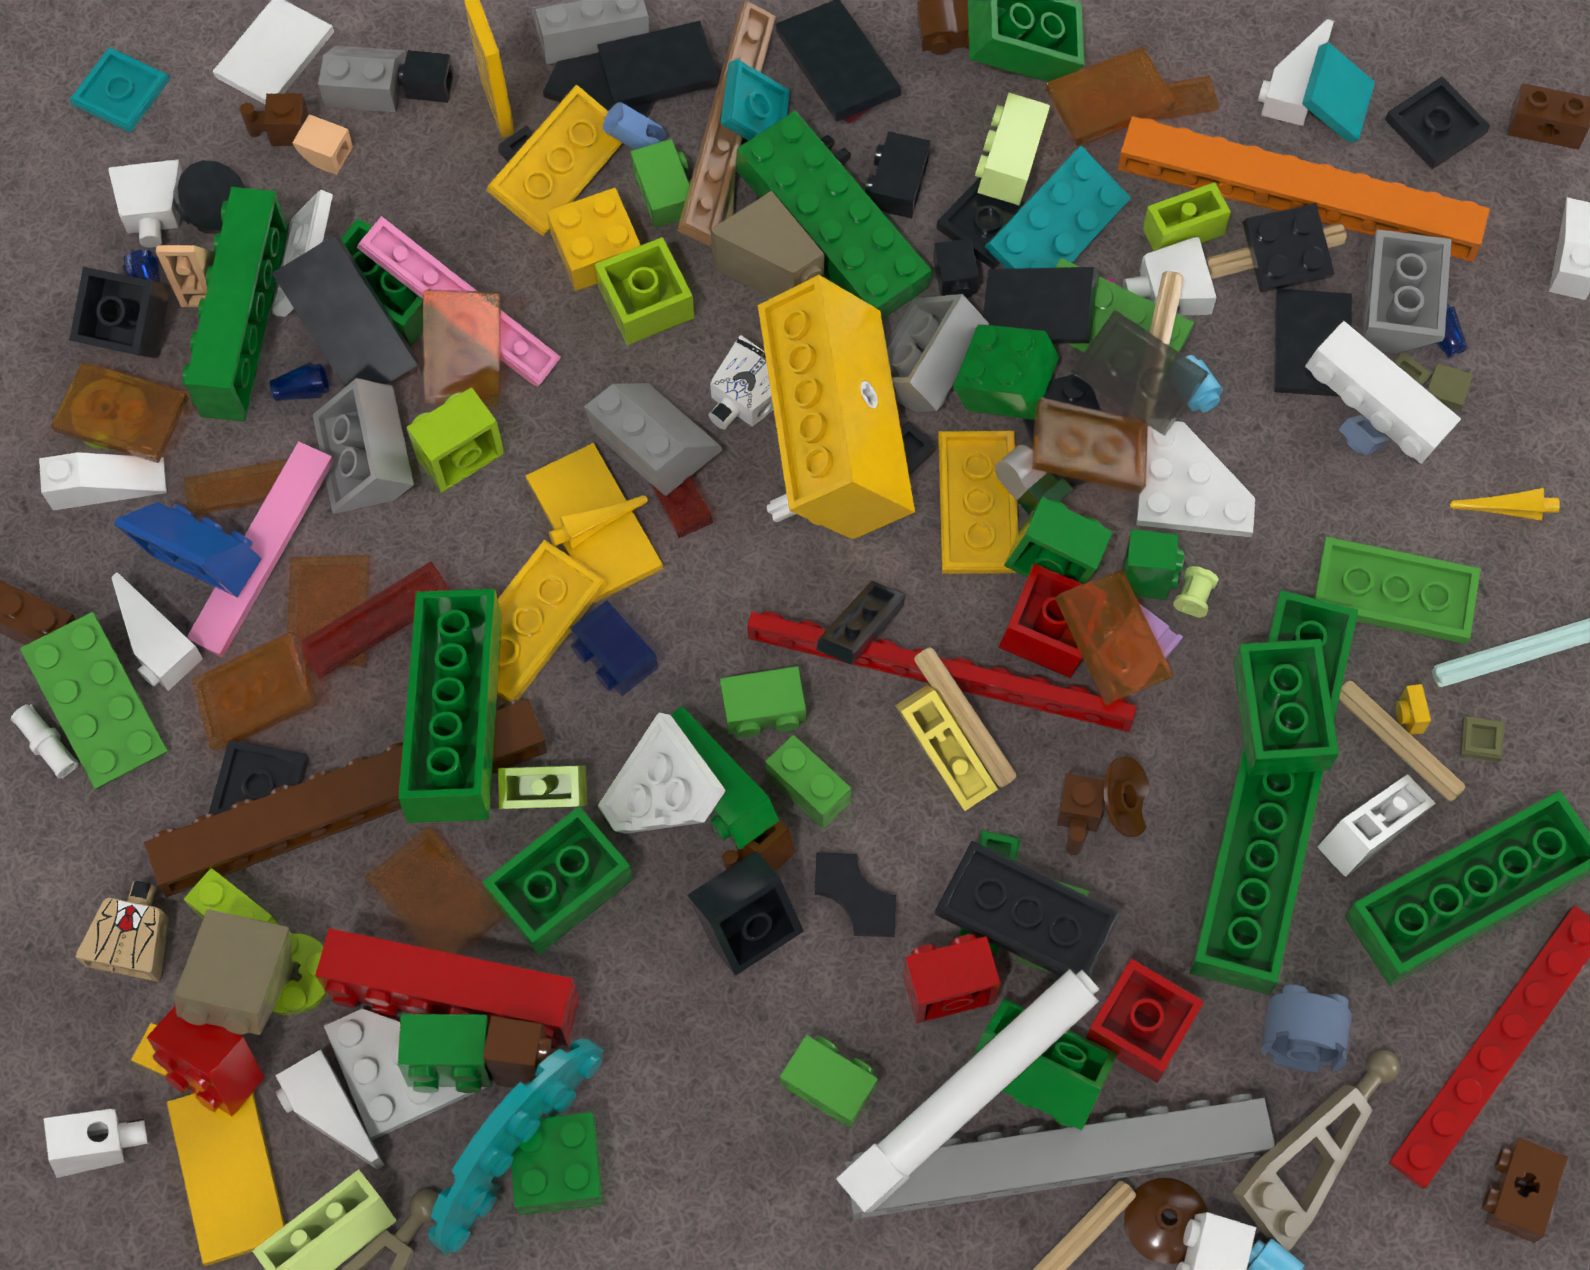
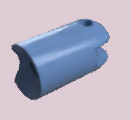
M621 102L616 103L609 110L603 123L604 133L634 150L665 140L667 136L661 125Z

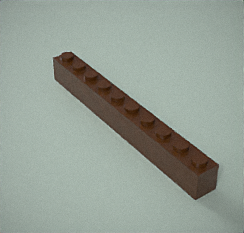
M528 699L521 702L518 700L505 702L496 710L492 774L497 773L498 768L512 767L547 753L545 739ZM403 742L390 745L384 750V753L376 756L355 758L349 761L346 767L333 772L327 770L317 772L311 775L308 781L298 785L279 786L273 789L268 796L255 801L252 799L239 801L231 807V810L223 813L199 816L192 821V824L180 829L168 828L157 832L153 839L145 841L144 845L159 888L167 898L194 888L211 868L223 877L401 810L402 807L398 797Z

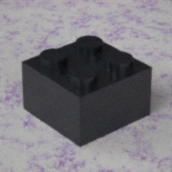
M83 266L69 341L138 356L157 358L171 285Z
M757 851L687 895L712 947L735 976L804 932L780 877Z

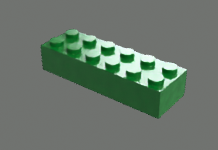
M796 110L737 148L736 171L759 198L772 191L824 253V276L827 280L880 310L882 320L928 289L932 270Z
M231 187L228 201H224L222 204L221 219L223 225L221 233H216L214 238L215 259L213 265H209L206 271V285L208 288L206 297H202L199 301L198 317L200 322L198 330H194L191 335L190 349L192 356L190 364H185L183 368L182 382L183 386L187 387L191 395V402L195 404L201 417L245 422L277 283L271 273L280 268L289 227L275 191Z
M495 589L416 592L398 797L407 823L489 820L502 613Z
M1559 790L1356 901L1345 915V919L1390 987L1590 876V833Z

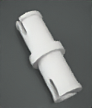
M26 704L13 713L11 721L17 725L29 740V748L35 755L42 756L55 772L58 779H63L79 766L78 760L71 755L60 741V733L55 728H49L32 704Z

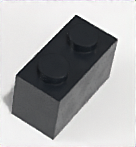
M888 131L885 144H878L874 158V166H878L876 175L869 174L865 193L882 212L913 218L929 162L931 140Z

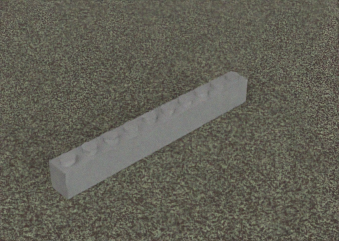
M1240 1094L1227 1098V1104L1211 1106L1209 1100H1201L1186 1104V1110L1169 1112L1168 1107H1155L1145 1110L1142 1117L1129 1119L1127 1113H1116L1104 1116L1102 1118L1103 1123L1090 1125L1085 1123L1082 1131L1075 1127L1061 1125V1129L1045 1131L1044 1126H1031L1020 1129V1135L1003 1138L1002 1132H992L978 1136V1142L961 1144V1139L958 1138L948 1139L909 1175L910 1178L873 1212H864L849 1195L853 1220L1263 1157L1275 1146L1265 1098L1252 1100L1251 1094ZM865 1152L854 1154L852 1156L853 1161L845 1162V1170Z

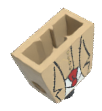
M133 881L127 901L113 898L103 900L77 951L76 958L88 968L160 982L169 918L161 909L152 906L157 887L146 882Z

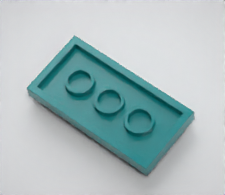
M1079 146L984 247L1006 269L1055 268L1060 258L1072 263L1131 197L1082 146Z

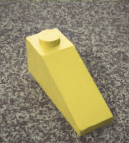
M927 684L895 705L964 811L998 790L935 689Z

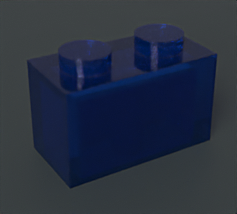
M608 600L570 628L573 643L570 645L572 650L583 663L590 660L598 669L595 672L597 679L608 691L615 688L623 696L658 669L656 654Z

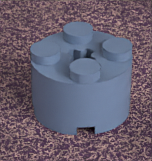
M1298 985L1283 986L1282 993L1271 997L1267 1003L1261 1053L1264 1057L1268 1052L1273 1055L1272 1063L1278 1066L1309 1073H1319V1066L1331 1065V1072L1341 1070L1346 1065L1352 1013L1348 1008L1349 1000L1344 996L1336 994L1322 996L1308 993L1306 988Z

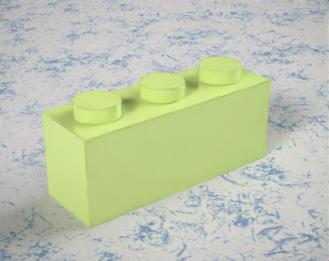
M1008 93L1004 107L997 105L991 126L996 127L997 131L989 129L983 151L989 152V156L981 155L975 176L982 178L977 193L1020 205L1050 105L1012 93Z
M358 1169L252 1252L265 1270H335L394 1224L396 1219Z

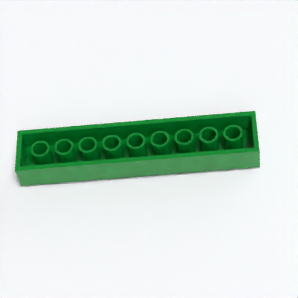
M1280 590L1272 610L1265 643L1321 639L1333 719L1335 720L1358 609ZM1244 739L1242 740L1189 974L1270 995L1275 988L1280 974L1323 771L1249 776Z

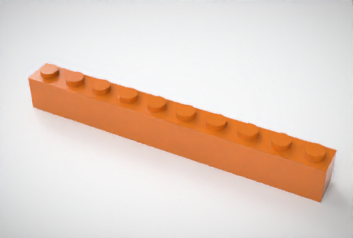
M1133 116L1122 146L1117 169L1190 189H1197L1215 182L1224 198L1274 211H1283L1317 203L1321 223L1328 225L1341 223L1345 229L1374 236L1378 229L1452 239L1450 256L1474 262L1482 244L1490 208L1480 206L1472 201L1448 198L1437 192H1425L1406 187L1402 183H1390L1371 178L1363 173H1351L1336 169L1328 164H1316L1301 160L1293 155H1281L1263 150L1258 146H1246L1230 142L1223 137H1211L1195 133L1188 128H1176L1157 123L1152 119H1141Z

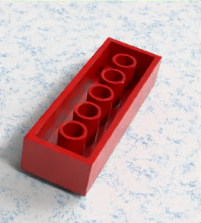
M331 928L328 929L315 974L324 991L333 997L332 1002L340 1006L356 1008L357 1002L373 1005L372 1011L386 1016H396L398 1010L413 1014L487 1015L489 1023L491 1016L539 1023L543 1025L547 1037L551 1038V1046L555 1050L558 1044L568 1046L580 1000L573 978Z

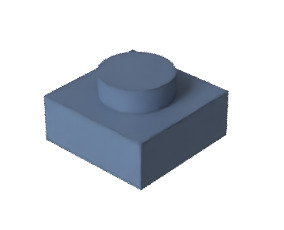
M1363 415L1348 418L1339 428V431L1346 437V443L1354 451L1365 455L1379 452L1390 440L1382 432L1376 430Z

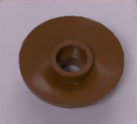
M1128 756L1118 757L1109 765L1104 780L1103 801L1109 819L1115 829L1123 836L1136 837L1141 835L1147 828L1142 815L1144 798L1150 790V784L1142 766L1135 759Z
M1173 1178L1150 1180L1134 1191L1136 1197L1125 1209L1124 1223L1129 1240L1143 1256L1152 1261L1164 1264L1185 1261L1188 1248L1183 1242L1186 1226L1189 1220H1194L1195 1214L1208 1212L1206 1204L1195 1189L1180 1180ZM1171 1211L1176 1216V1223L1172 1226L1164 1224L1161 1220V1213Z

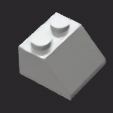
M334 46L323 55L318 82L324 106L326 108L396 112L400 89L397 79L398 68L400 64H404L405 50Z

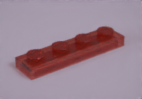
M432 561L298 642L297 645L318 678L321 679L414 621L416 592L448 591L451 589Z

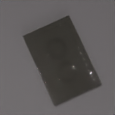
M1117 310L1113 311L1071 371L1072 374L1163 436L1166 435L1209 374L1206 370Z

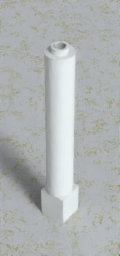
M1069 969L879 1144H873L836 1178L837 1181L864 1212H873L910 1178L909 1175L1099 1002L1094 996L1099 990L1098 986L1083 970L1075 975Z

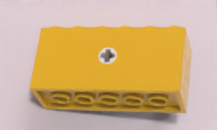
M820 275L759 304V318L786 487L785 495L770 501V504L767 505V511L772 514L773 521L780 522L798 514L817 526H824L850 539H856L915 513L880 310Z

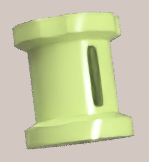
M1191 566L1185 571L1184 579L1186 581L1181 594L1175 597L1173 605L1178 611L1201 618L1207 615L1208 605L1206 603L1211 590L1215 589L1219 578L1210 570Z

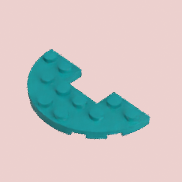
M585 1038L573 1041L570 1049H572L570 1052L565 1053L562 1049H558L538 1064L535 1074L537 1077L532 1082L529 1081L526 1084L520 1081L472 1138L451 1171L455 1175L454 1179L456 1181L452 1187L449 1186L439 1193L430 1216L437 1224L428 1230L429 1240L443 1254L447 1256L451 1251L453 1253L459 1251L470 1237L471 1232L468 1229L478 1216L480 1218L484 1217L493 1208L497 1201L495 1194L500 1189V1186L492 1179L494 1176L497 1178L502 1176L507 1171L514 1159L511 1154L521 1141L527 1142L536 1133L540 1126L538 1119L543 1112L550 1117L556 1116L558 1112L560 1114L564 1113L575 1100L576 1092L574 1091L584 1078H591L597 1072L603 1061L601 1055L605 1050L594 1041Z

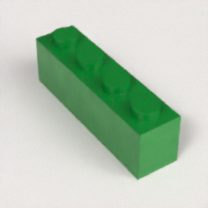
M682 706L670 715L726 790L709 815L711 818L709 822L717 835L723 841L729 837L741 849L779 822L769 796Z

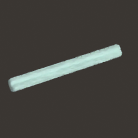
M1590 618L1437 664L1432 670L1434 681L1437 686L1444 687L1589 643Z

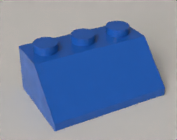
M155 502L116 519L114 525L148 555L237 598L262 559L250 548L253 542L236 531H232L230 535L223 533L224 529L214 521L203 517L201 522L193 519L195 516L190 511L177 504L169 508L159 502Z

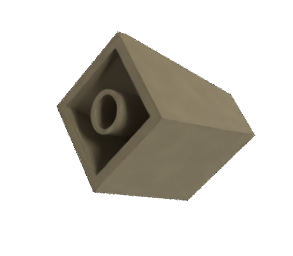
M772 191L710 229L713 266L716 270L771 298L817 275L824 277V253Z
M207 909L174 994L177 1017L183 1018L186 1022L194 1025H204L207 1023L221 1026L235 1034H246L248 1032L260 1035L293 970L289 927Z

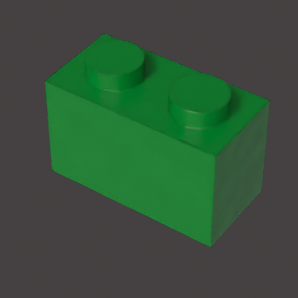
M1131 529L1123 558L1120 595L1167 600L1170 588H1177L1179 573H1182L1184 550L1177 549L1179 535Z

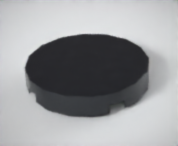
M201 160L189 165L178 177L173 190L174 204L181 218L187 224L191 223L194 227H197L198 231L206 234L221 233L223 225L221 208L223 202L228 201L231 187L245 188L240 176L229 166L217 161Z

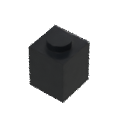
M407 51L405 64L399 65L397 76L398 85L403 86L406 99L448 103L454 76L450 54Z
M971 238L934 243L933 262L940 295L963 294L966 298H969L972 294L977 293L979 273Z

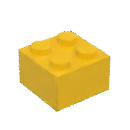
M616 187L546 211L550 233L575 291L597 284L594 264L641 246Z

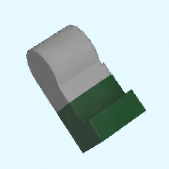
M1025 445L1016 446L995 466V472L1000 482L1029 515L1041 497L1061 502L1073 490L1064 478L1058 482L1047 468L1040 464L1035 452Z

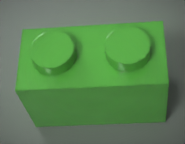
M672 139L630 151L632 169L654 228L679 221L691 182H688L685 175L689 170L683 151H676Z
M798 666L720 678L728 735L737 734L739 738H750L759 735L762 729L776 727V730L779 732H788L799 728L800 723H806V706Z
M794 734L765 761L766 777L822 829L851 802V787Z
M806 1035L780 1075V1086L852 1129L877 1088L878 1078L873 1076L875 1071L859 1059L853 1058L852 1062L837 1054L839 1048L829 1040L820 1036L814 1040Z

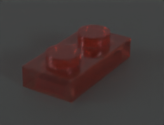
M690 476L667 496L663 495L653 484L649 483L678 538L713 523L712 515Z

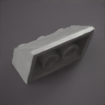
M567 0L531 7L546 65L565 59L598 53L597 44L649 33V18L644 0Z
M1376 230L1367 257L1361 336L1379 351L1398 354L1443 341L1445 337L1452 239Z
M963 294L914 298L886 343L896 403L915 412L937 411L945 403L947 393L955 382L977 325L989 324Z
M355 378L313 414L319 449L334 459V463L325 477L332 514L393 501L414 485L393 386Z
M649 383L612 384L584 406L592 430L599 438L664 497L722 451L721 446Z

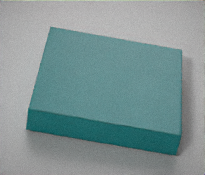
M1327 42L1318 47L1302 105L1344 140L1355 142L1360 138L1375 81Z
M109 47L69 100L71 105L131 133L168 84L170 78L168 74Z
M739 59L732 60L728 63L721 125L745 139L751 140L787 116L790 90Z

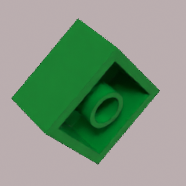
M978 324L953 388L966 410L975 413L1035 420L1059 355L1046 331Z
M1041 497L1020 528L1004 566L1028 577L1033 564H1037L1085 585L1097 570L1113 531L1103 527L1099 521L1093 518L1083 517L1067 509L1059 501Z
M401 1014L397 1065L407 1086L413 1087L414 1091L420 1093H434L439 1091V1087H456L455 1090L461 1093H478L481 1091V1087H492V1075L483 1060L490 1025L487 1015Z
M593 1112L539 1118L540 1126L536 1133L527 1142L521 1141L511 1154L514 1157L511 1163L514 1208L518 1214L528 1215L604 1205L597 1122Z

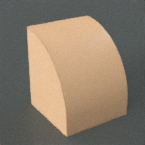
M310 114L293 141L294 147L304 159L315 167L335 175L338 174L353 148L347 128Z

